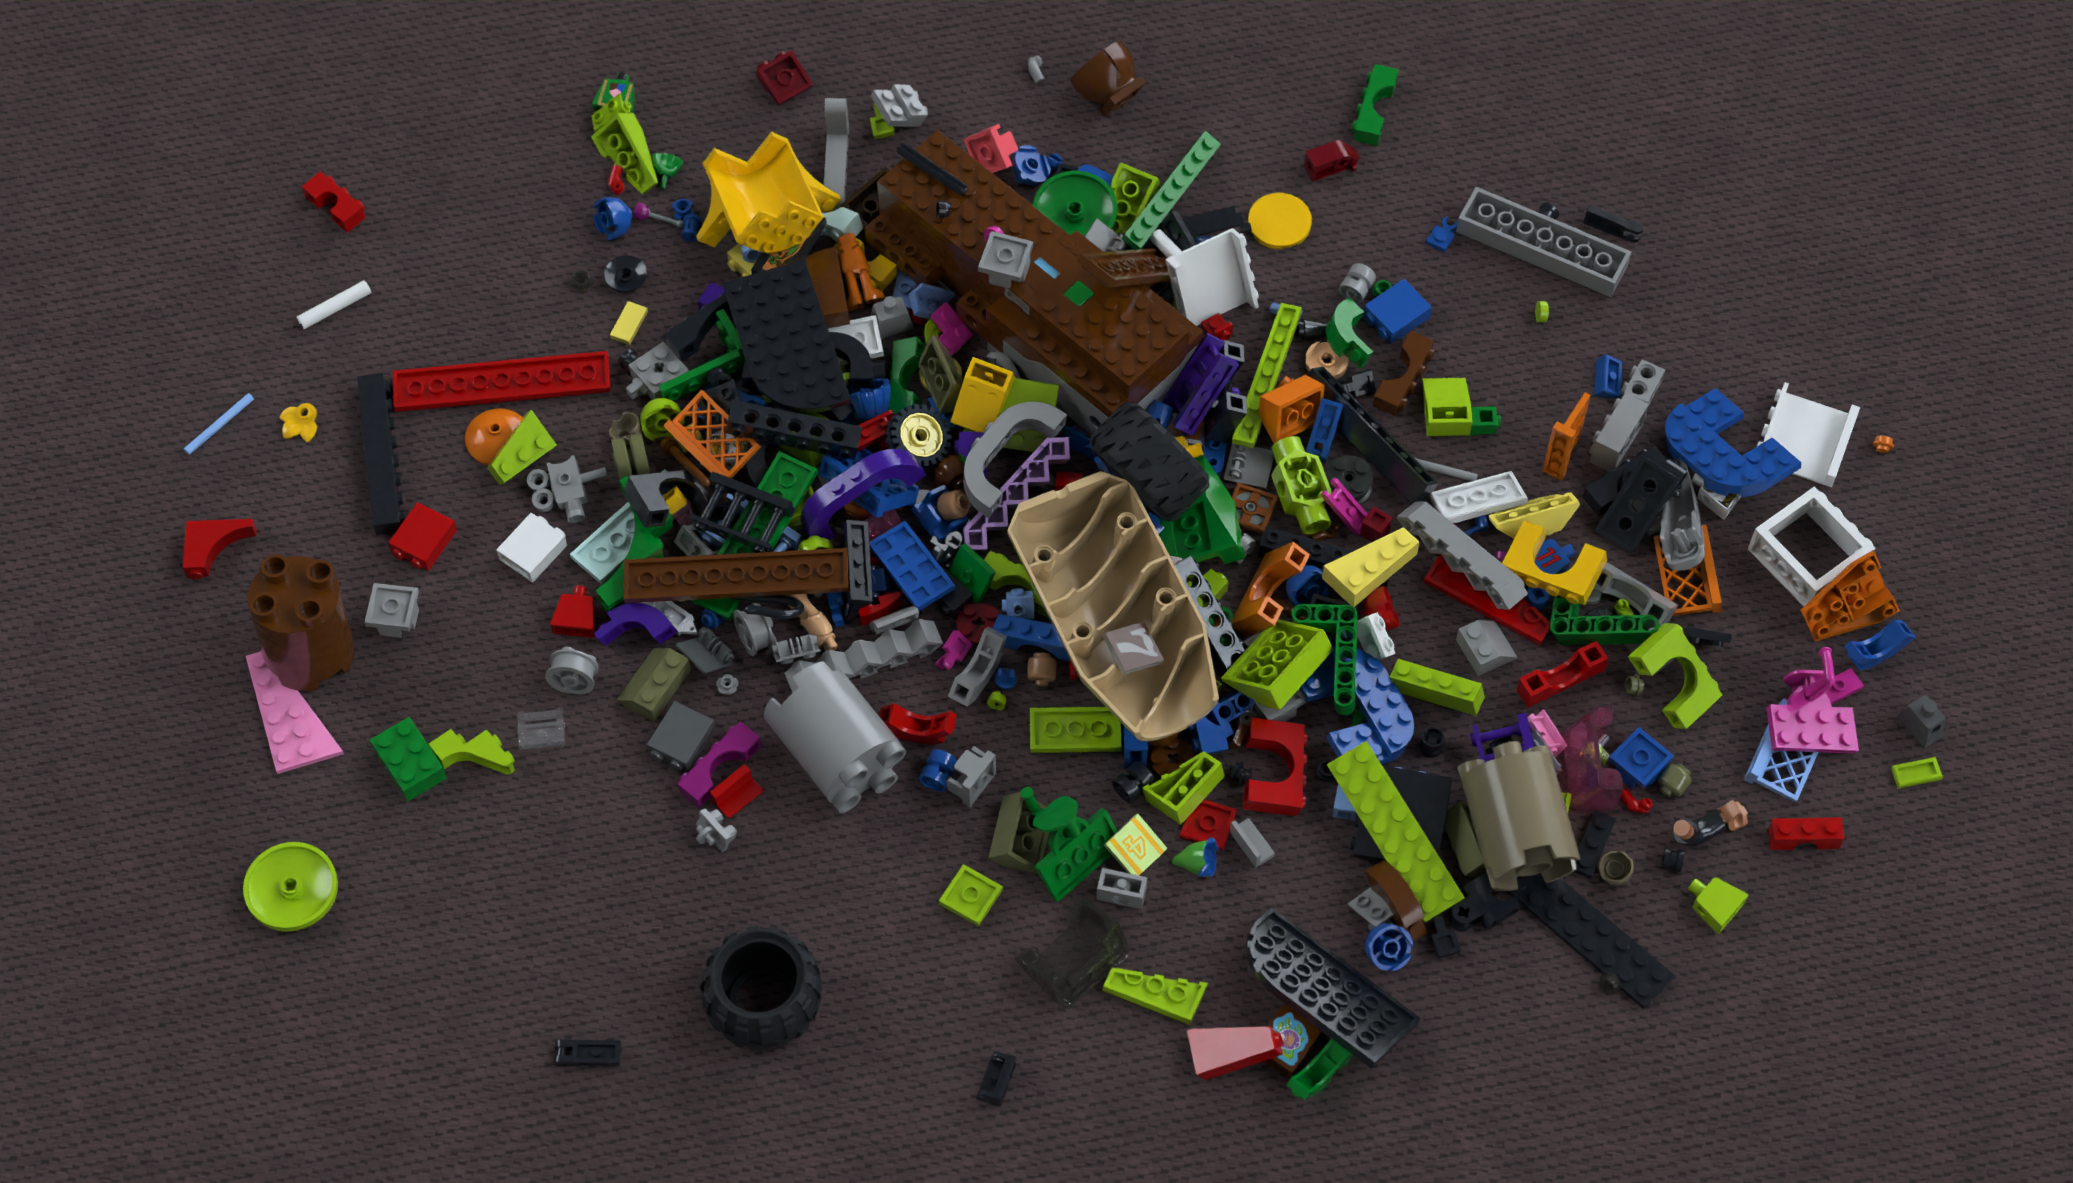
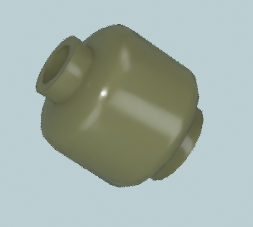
M1680 763L1668 764L1657 778V782L1661 786L1659 791L1669 798L1671 795L1680 797L1692 782L1691 772Z

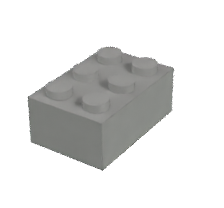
M1626 392L1622 399L1617 398L1612 407L1613 413L1605 417L1602 424L1603 429L1601 432L1597 431L1593 437V445L1589 451L1592 454L1590 462L1607 471H1614L1642 428L1649 404Z

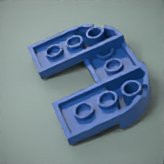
M1716 388L1687 406H1684L1682 403L1672 410L1666 420L1665 442L1670 455L1675 460L1680 458L1704 480L1706 488L1723 496H1728V493L1741 494V497L1756 495L1801 469V461L1773 437L1743 456L1724 441L1718 434L1742 420L1744 412Z
M1332 646L1334 650L1299 688L1305 698V702L1334 695L1336 646ZM1358 648L1355 702L1367 723L1330 732L1327 740L1337 757L1367 741L1382 765L1397 759L1405 751L1413 735L1414 719L1409 706L1395 683L1391 682L1390 675L1377 658ZM1343 658L1341 659V661L1349 662L1351 661V659ZM1344 678V679L1340 680V682H1342V683H1348V682H1350V680L1347 679V678Z

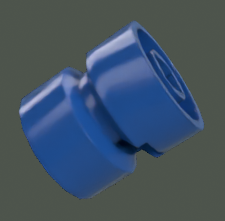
M933 749L927 758V766L923 767L918 777L919 782L927 788L937 792H944L947 788L949 776L955 771L954 765L957 759L948 752Z

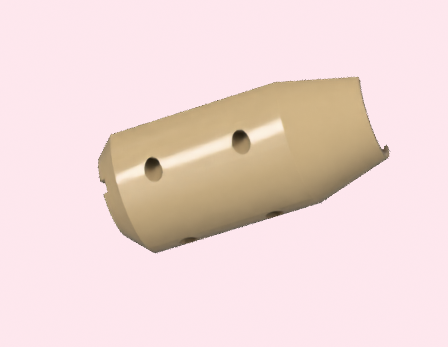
M1100 471L1069 483L1059 491L1052 490L1019 503L1007 530L1008 536L1081 682L1140 741H1153L1171 736L1205 717L1219 700L1206 625L1135 488L1125 479ZM1145 622L1164 661L1162 664L1122 675L1103 635L1105 632Z

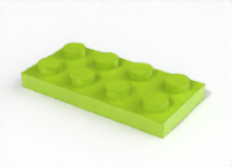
M1106 707L1030 708V753L1121 751V722Z

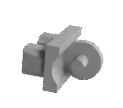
M703 809L699 812L700 818L696 822V830L699 833L696 840L700 844L708 842L710 846L714 844L723 853L727 850L729 843L735 839L737 830L732 825H727L724 828L720 825L723 821V816L717 809L711 812Z

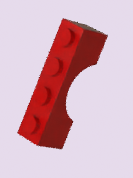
M1595 641L1578 649L1571 658L1554 669L1548 671L1537 669L1519 678L1516 691L1527 708L1605 671L1609 658L1599 643Z

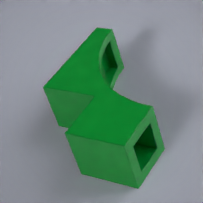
M1330 1039L1321 1052L1302 1071L1289 1080L1287 1086L1292 1089L1291 1092L1296 1097L1306 1100L1322 1092L1337 1070L1345 1067L1354 1055L1333 1039Z

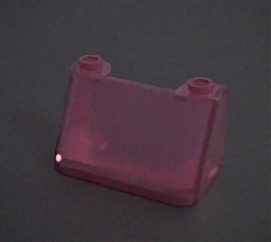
M1612 705L1595 707L1567 727L1561 735L1568 745L1562 751L1567 793H1572L1570 807L1576 812H1594L1595 810L1600 812L1616 811L1623 791L1622 777L1615 769L1602 768L1598 743L1603 734L1607 735L1606 728L1613 721Z

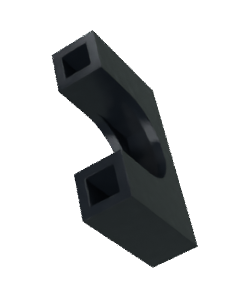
M1224 340L1225 344L1219 353L1236 360L1239 365L1204 417L1205 439L1220 443H1226L1247 415L1246 396L1228 392L1233 377L1244 363V345Z
M706 468L699 469L709 479L711 472ZM687 470L632 475L628 477L624 494L644 528L665 526L670 509L662 495L675 486L694 504L699 514L702 515L714 491L712 485L703 487ZM724 494L721 495L709 521L724 518L729 505Z

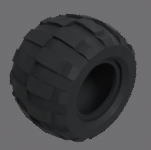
M759 926L747 927L745 932L739 934L734 932L723 940V944L720 947L714 948L708 957L706 970H703L700 984L703 1007L708 1020L715 1030L722 1032L724 1037L737 1046L746 1045L751 1050L764 1051V1048L773 1046L778 1049L788 1045L789 1040L792 1038L800 1037L809 1028V1021L816 1017L821 1004L822 982L820 969L815 957L808 952V947L793 935L789 937L784 930L770 927V929H760ZM757 975L775 976L781 979L789 989L790 998L784 1004L771 1011L761 1013L749 1012L737 1006L739 989L748 979Z

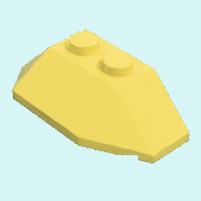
M1571 492L1564 495L1543 496L1529 500L1528 504L1495 512L1489 515V520L1496 529L1514 539L1524 520L1544 527L1545 535L1549 536L1563 529L1580 506V503Z

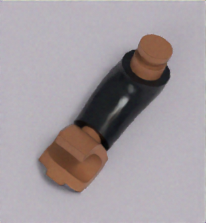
M1731 800L1724 806L1696 820L1684 819L1677 821L1673 827V835L1679 843L1685 846H1696L1714 838L1727 829L1725 824H1727L1731 831L1744 827L1748 824V812L1738 801Z

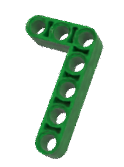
M1554 596L1550 629L1560 645H1589L1595 641L1599 645L1642 644L1660 628L1657 618L1653 615L1578 616L1580 603L1573 604L1562 596Z
M1300 604L1295 606L1292 610L1293 623L1323 629L1325 633H1336L1334 706L1336 712L1340 715L1351 714L1355 709L1358 635L1356 609L1350 605ZM1300 616L1307 617L1305 620H1298L1297 618ZM1324 616L1330 618L1326 621L1320 620V618ZM1345 617L1352 618V620L1350 621H1344L1342 619ZM1345 637H1349L1352 639L1348 642L1342 641V639ZM1349 658L1351 661L1342 662L1341 659ZM1347 678L1350 682L1342 683L1340 680ZM1342 699H1347L1350 702L1347 704H1342L1339 701Z

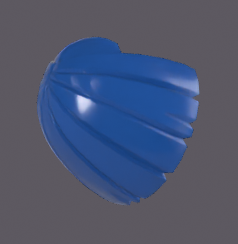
M875 379V388H853L852 385L849 386L851 392L849 396L854 407L852 415L856 420L864 423L888 411L891 398V386L888 379Z

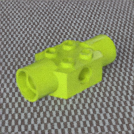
M1297 436L1286 437L1277 441L1271 448L1277 463L1271 476L1284 512L1296 516L1301 532L1304 535H1311L1326 530L1331 525V521L1325 507L1327 502L1321 497V493L1327 491L1331 494L1332 491L1319 456L1306 453L1301 439Z

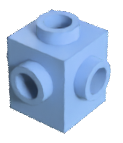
M1012 589L1011 592H1006V599H1002V612L1007 613L1008 616L1034 619L1033 591Z

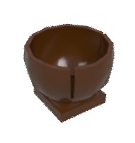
M1121 41L1114 42L1099 52L1070 79L1075 91L1085 100L1102 105L1100 112L1104 117H1107L1136 96L1146 83L1142 76L1135 77L1134 59L1129 49Z

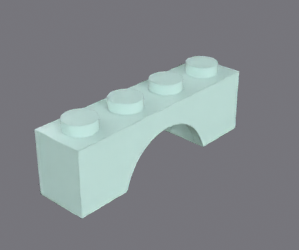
M841 207L833 212L822 213L827 220V224L820 235L829 236L836 242H838V237L849 233H854V237H856L864 228L859 214L847 208Z

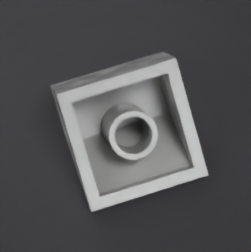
M1477 620L1458 629L1456 641L1478 676L1517 659L1515 652L1496 621Z

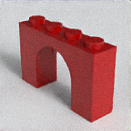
M1251 717L1247 724L1249 728L1246 732L1245 747L1277 753L1286 762L1289 776L1288 779L1277 783L1249 779L1244 787L1243 809L1297 816L1300 810L1304 809L1306 803V796L1303 795V788L1306 785V775L1303 774V767L1305 768L1307 763V754H1304V747H1306L1308 738L1307 733H1304L1305 725Z

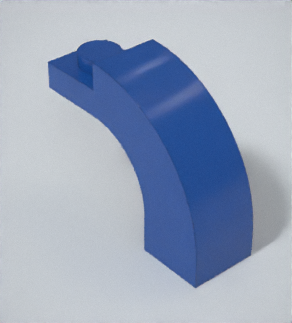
M1894 619L1873 637L1861 642L1850 641L1844 647L1848 651L1846 653L1857 668L1859 670H1866L1898 653L1914 640L1916 636L1903 620Z

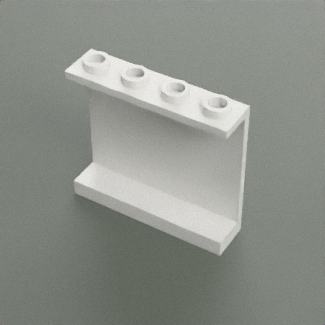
M1233 228L1165 259L1177 310L1196 326L1217 313L1221 315L1246 302L1255 309L1259 308L1257 301L1259 295L1253 284L1255 277L1249 266L1251 259L1245 248L1247 242L1244 235L1239 234Z
M1785 382L1783 389H1778L1774 398V401L1777 402L1776 407L1771 406L1767 418L1771 419V422L1764 425L1761 436L1765 437L1764 441H1759L1757 446L1773 437L1801 461V469L1794 472V475L1832 487L1860 407L1851 405L1849 413L1786 393L1789 383Z

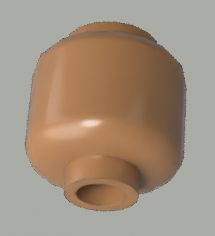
M960 490L943 493L938 498L937 510L945 520L960 519L969 512L970 501L965 493Z
M1049 653L1033 654V657L1028 660V679L1035 682V686H1048V682H1053L1057 677V661Z

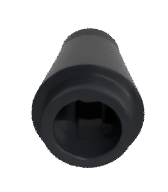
M1302 318L1301 321H1298L1295 335L1302 340L1326 336L1327 323Z

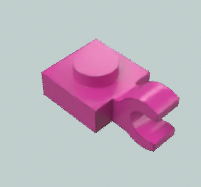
M953 631L942 647L946 653L937 660L935 665L940 670H943L944 667L950 670L955 661L962 662L973 644L959 631Z

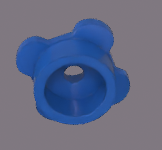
M679 199L672 204V209L675 210L674 218L681 220L685 215L695 214L691 208L693 205L692 201Z

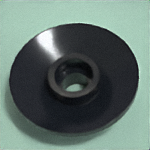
M630 255L619 256L611 260L606 266L604 272L605 281L615 291L631 292L644 284L647 277V269L645 264L637 257Z

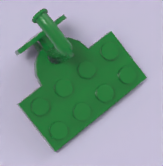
M1025 787L1021 790L1020 796L1024 798L1034 817V827L1043 833L1051 832L1049 835L1051 852L1034 867L1051 897L1059 902L1112 855L1103 844L1118 830L1107 810L1100 808L1086 821L1076 816L1078 810L1076 800L1068 796H1062L1054 800L1045 809H1042L1033 795V789Z

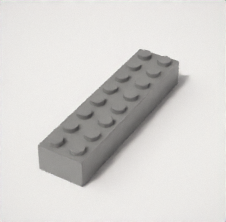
M1475 187L1458 218L1457 233L1609 297H1612L1628 267L1631 251L1478 187Z

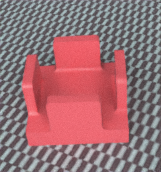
M999 124L963 139L969 155L991 173L1012 166L1009 155L1018 151L1011 131L999 135L997 131L1000 128Z

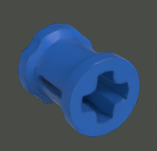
M694 214L685 215L683 218L684 230L681 232V238L685 241L697 242L696 235L698 234L699 226L702 224V219Z

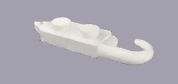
M672 601L642 602V604H647L660 610L678 630L677 635H697L693 616Z

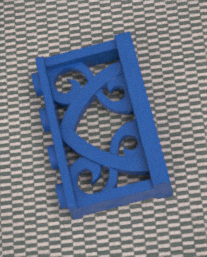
M864 448L857 452L855 460L825 455L822 457L819 475L829 482L873 453ZM891 478L879 482L881 488L873 486L853 500L877 518L883 516V512L906 505L914 506L919 487L915 484L907 487L902 480Z

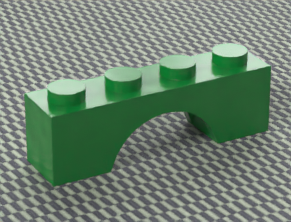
M1374 64L1373 71L1368 72L1366 79L1368 87L1363 88L1361 100L1364 101L1363 104H1358L1356 116L1359 117L1357 121H1353L1351 132L1354 133V141L1378 146L1383 130L1384 118L1376 113L1373 105L1380 99L1393 96L1399 69Z
M917 336L893 342V350L891 351L892 368L890 369L891 398L888 410H892L894 415L906 406H912L913 404H919L920 406L923 403L914 392L908 391L909 381L919 369L918 362L926 347Z

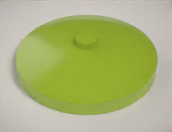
M302 842L278 844L261 853L250 865L243 884L244 899L251 914L264 926L278 931H296L315 924L330 910L338 891L337 873L331 860L320 849Z

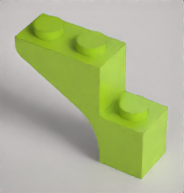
M450 729L429 743V747L444 769L459 761H472L506 775L515 771L513 766L515 760L508 750L504 752L499 738L495 734L491 736L487 730L466 743L461 734L456 735Z

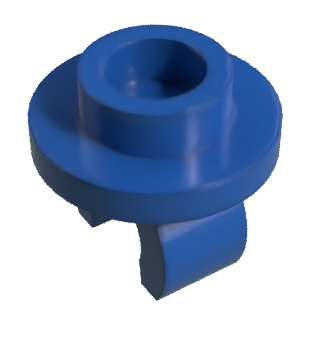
M704 609L701 617L703 625L710 630L717 629L718 625H721L726 620L723 617H717L716 613L709 609Z
M999 668L995 675L996 685L1003 690L1012 689L1017 684L1015 670Z

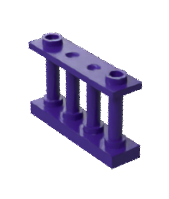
M1208 333L1205 334L1161 402L1174 408L1173 411L1179 413L1172 423L1173 426L1190 435H1193L1239 365L1236 360L1219 353L1225 342ZM1189 393L1190 397L1186 401V396Z
M1526 713L1518 714V722L1514 723L1515 725L1480 734L1477 725H1473L1474 733L1470 734L1472 746H1477L1480 759L1485 762L1495 759L1493 753L1484 755L1482 742L1515 734L1517 736L1522 735L1524 743L1520 744L1522 752L1534 747Z

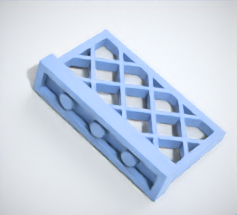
M1783 698L1778 705H1787V700ZM1768 723L1744 781L1751 784L1756 782L1786 799L1797 802L1818 752H1812L1811 755L1804 757L1802 752L1796 751L1799 758L1789 760L1786 751H1780L1784 762L1775 765L1772 754L1779 751L1772 750ZM1801 762L1804 772L1796 775L1791 764ZM1786 766L1791 777L1781 779L1777 768ZM1772 770L1776 781L1769 782L1762 778L1764 772ZM1793 781L1796 787L1795 793L1792 794L1787 791L1783 783Z

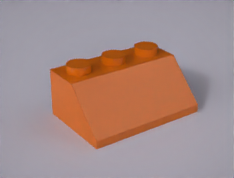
M1304 375L1260 396L1259 417L1273 443L1283 438L1294 436L1314 426L1319 406L1324 396V384Z

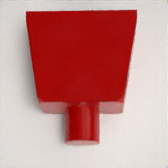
M577 585L574 587L573 595H561L550 623L553 634L595 638V604L593 597L586 596V587Z

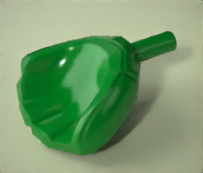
M653 153L651 158L652 164L656 172L662 176L660 188L665 189L667 179L672 178L679 172L683 165V160L673 154Z

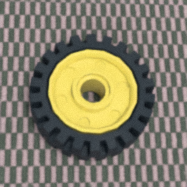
M919 404L909 405L898 411L890 419L891 421L888 422L886 426L888 429L885 431V436H887L885 444H889L887 450L902 449L912 453L919 461L923 470H926L939 463L947 455V450L951 446V443H949L951 435H948V432L951 431L950 427L945 426L947 423L946 419L941 420L942 414L939 411L934 413L935 409L933 407L927 408V405L924 404L920 406ZM915 434L920 436L921 441L916 438Z

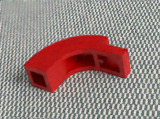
M895 703L881 707L879 717L896 738L926 745L944 743L945 737L951 735L955 728L954 723L957 716L951 711L934 716L919 715L907 711Z

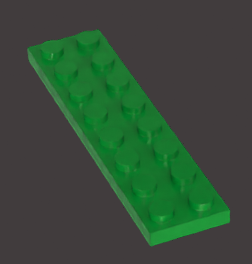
M779 451L757 489L791 501L796 511L817 476L818 470ZM749 501L733 530L741 531L753 507L752 502ZM761 509L748 536L758 540L761 539L773 514L771 509ZM784 515V517L780 518L769 541L773 549L791 517ZM727 539L718 555L756 552L753 551V548ZM730 598L691 600L694 604L704 609H709L729 621L733 618V612L738 610L742 603V600Z

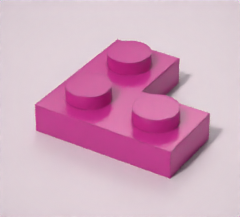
M947 302L930 315L931 319L943 332L938 339L948 349L950 356L973 336Z

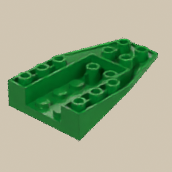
M1205 455L1196 457L1194 459L1208 474L1209 488L1176 521H1164L1158 517L1161 522L1160 524L1164 527L1159 536L1169 556L1179 558L1191 556L1197 563L1217 556L1221 558L1224 564L1244 559L1245 553L1236 504Z

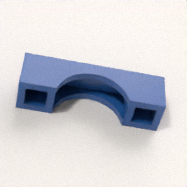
M998 614L992 629L1007 636L1004 648L1018 650L1021 645H1034L1051 652L1058 659L1071 661L1053 624Z
M1203 717L1188 727L1192 731L1193 736L1191 746L1197 755L1203 751L1209 755L1219 754L1229 749L1223 726L1213 724L1206 717Z

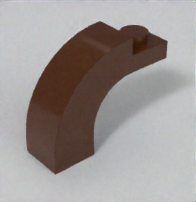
M1385 860L1367 869L1365 873L1371 889L1382 897L1389 906L1397 925L1404 928L1410 934L1412 941L1426 934L1427 931L1422 920L1424 918L1422 909L1412 890L1399 872Z

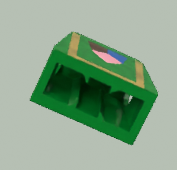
M618 73L616 80L607 78L603 81L592 102L594 113L619 93H621L623 102L628 101L632 107L629 113H634L635 89L634 84L629 82L630 77L627 74Z

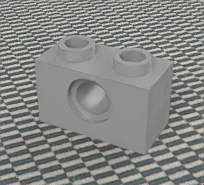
M1102 868L1097 886V900L1142 909L1148 877Z

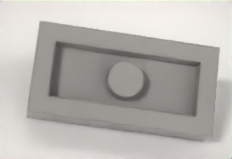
M1249 818L1240 824L1235 820L1231 822L1230 834L1255 868L1275 856V852Z

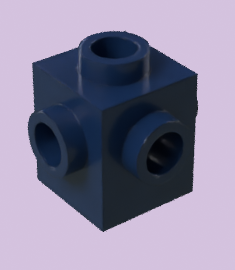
M871 566L873 600H876L878 596L891 592V579L889 573L884 568L878 569V567Z

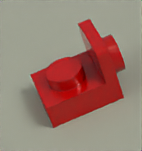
M1220 313L1201 322V327L1206 333L1223 341L1229 340L1233 335V324L1231 322L1226 323Z

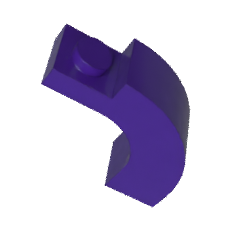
M629 603L609 611L607 614L612 620L603 623L594 634L606 646L627 630L642 628L649 631L654 639L662 645L676 634L678 630L655 607L642 603Z

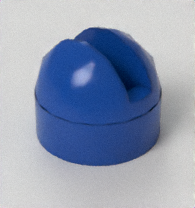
M1053 153L1047 157L1051 171H1056L1059 163L1063 164L1059 154Z

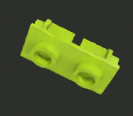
M621 93L609 100L607 104L592 115L594 132H597L617 113L630 112L632 106L628 101H622Z

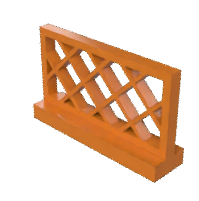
M703 390L688 403L673 421L668 420L663 425L707 470L731 479L761 448L751 438L736 437L726 439V420L728 421L729 415ZM704 397L708 401L707 410L697 411V404ZM720 413L722 415V424L712 425V414ZM707 414V425L697 426V415ZM693 415L692 426L684 427L680 423L686 416ZM721 428V439L711 440V429ZM707 429V440L698 441L697 430ZM749 441L753 445L748 452L740 453V442ZM736 442V453L725 454L726 443ZM721 443V454L712 455L711 444ZM736 457L735 465L729 471L725 467V458Z
M1586 392L1565 424L1557 421L1552 428L1542 471L1561 481L1566 475L1571 452L1580 439L1591 396Z
M1706 524L1702 525L1705 557L1694 568L1688 569L1690 574L1685 580L1676 575L1677 570L1671 572L1664 568L1663 564L1667 559L1666 557L1662 559L1661 554L1664 555L1659 545V542H1661L1660 535L1653 536L1664 597L1670 601L1678 598L1685 603L1682 608L1675 610L1673 616L1713 611V613L1722 612V602ZM1694 574L1703 581L1698 588L1689 583ZM1672 578L1681 583L1676 591L1667 587V583ZM1685 586L1694 591L1689 599L1679 594ZM1699 594L1706 598L1707 604L1698 606L1692 601Z

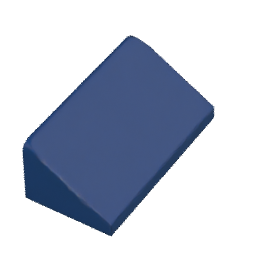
M1607 354L1596 360L1594 396L1620 399L1622 361Z

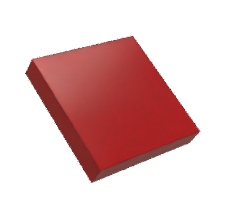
M1204 799L1184 821L1179 838L1196 843L1213 837L1217 842L1219 850L1223 851L1230 833V824L1234 821L1237 809Z

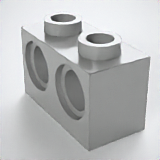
M1641 360L1638 367L1634 365L1629 375L1631 380L1629 383H1624L1620 394L1624 395L1626 392L1650 404L1663 380L1665 369Z

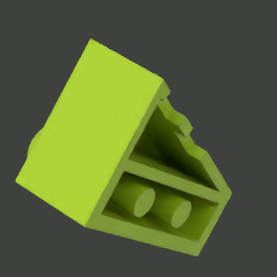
M532 410L524 415L523 419L487 467L499 485L511 479L557 446Z
M1204 751L1181 764L1180 768L1168 775L1166 773L1161 776V780L1142 788L1147 802L1180 825L1225 777L1221 762Z

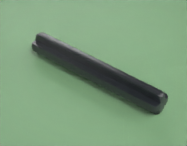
M902 142L897 147L899 155L962 196L967 192V184L906 143Z

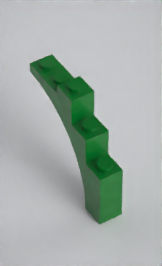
M627 476L619 480L623 494L628 480ZM631 506L635 521L634 535L625 560L664 558V545L658 537L673 528V515L668 513L665 526L644 528ZM624 561L614 575L596 589L597 599L607 613L618 606L629 604L624 602Z

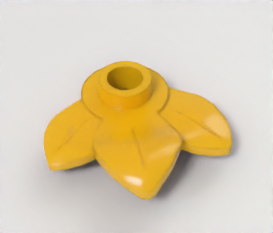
M303 403L298 407H288L281 413L279 418L285 422L282 428L284 439L300 434L304 441L310 442L317 431L315 423L317 410L312 404ZM308 410V414L302 416L303 412Z

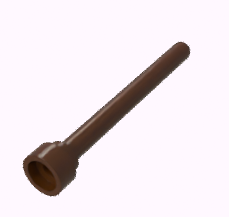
M666 437L661 441L660 449L665 455L674 456L703 487L710 486V480L679 450V443L673 437Z

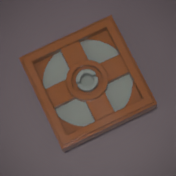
M1237 482L1231 497L1236 504L1239 526L1242 529L1263 535L1279 496Z

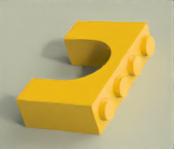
M1524 520L1502 564L1531 588L1536 589L1538 587L1552 596L1559 595L1573 604L1580 603L1585 605L1607 562L1606 551L1585 543L1576 563L1571 569L1561 574L1545 573L1535 564L1536 556L1546 538L1545 529Z

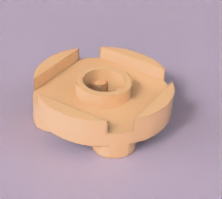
M1328 340L1327 342L1320 343L1318 341L1312 344L1306 353L1305 367L1308 372L1312 368L1324 366L1335 379H1338L1344 375L1348 368V358L1345 355L1338 357L1330 347ZM1322 358H1331V363L1328 364L1322 360Z

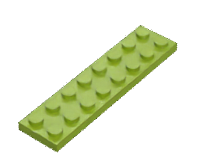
M1367 741L1327 764L1386 861L1399 872L1412 890L1424 914L1422 919L1425 923L1465 899Z

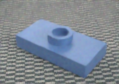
M898 270L893 297H902L907 311L910 312L912 307L909 294L918 284L901 270Z

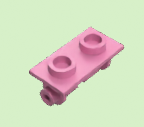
M1542 710L1536 716L1531 714L1527 717L1529 726L1533 731L1537 730L1554 757L1568 746L1545 710Z

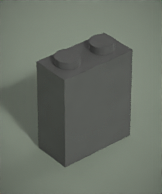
M674 701L647 743L650 757L658 762L663 760L669 763L670 767L676 771L684 770L689 772L715 731L714 720Z

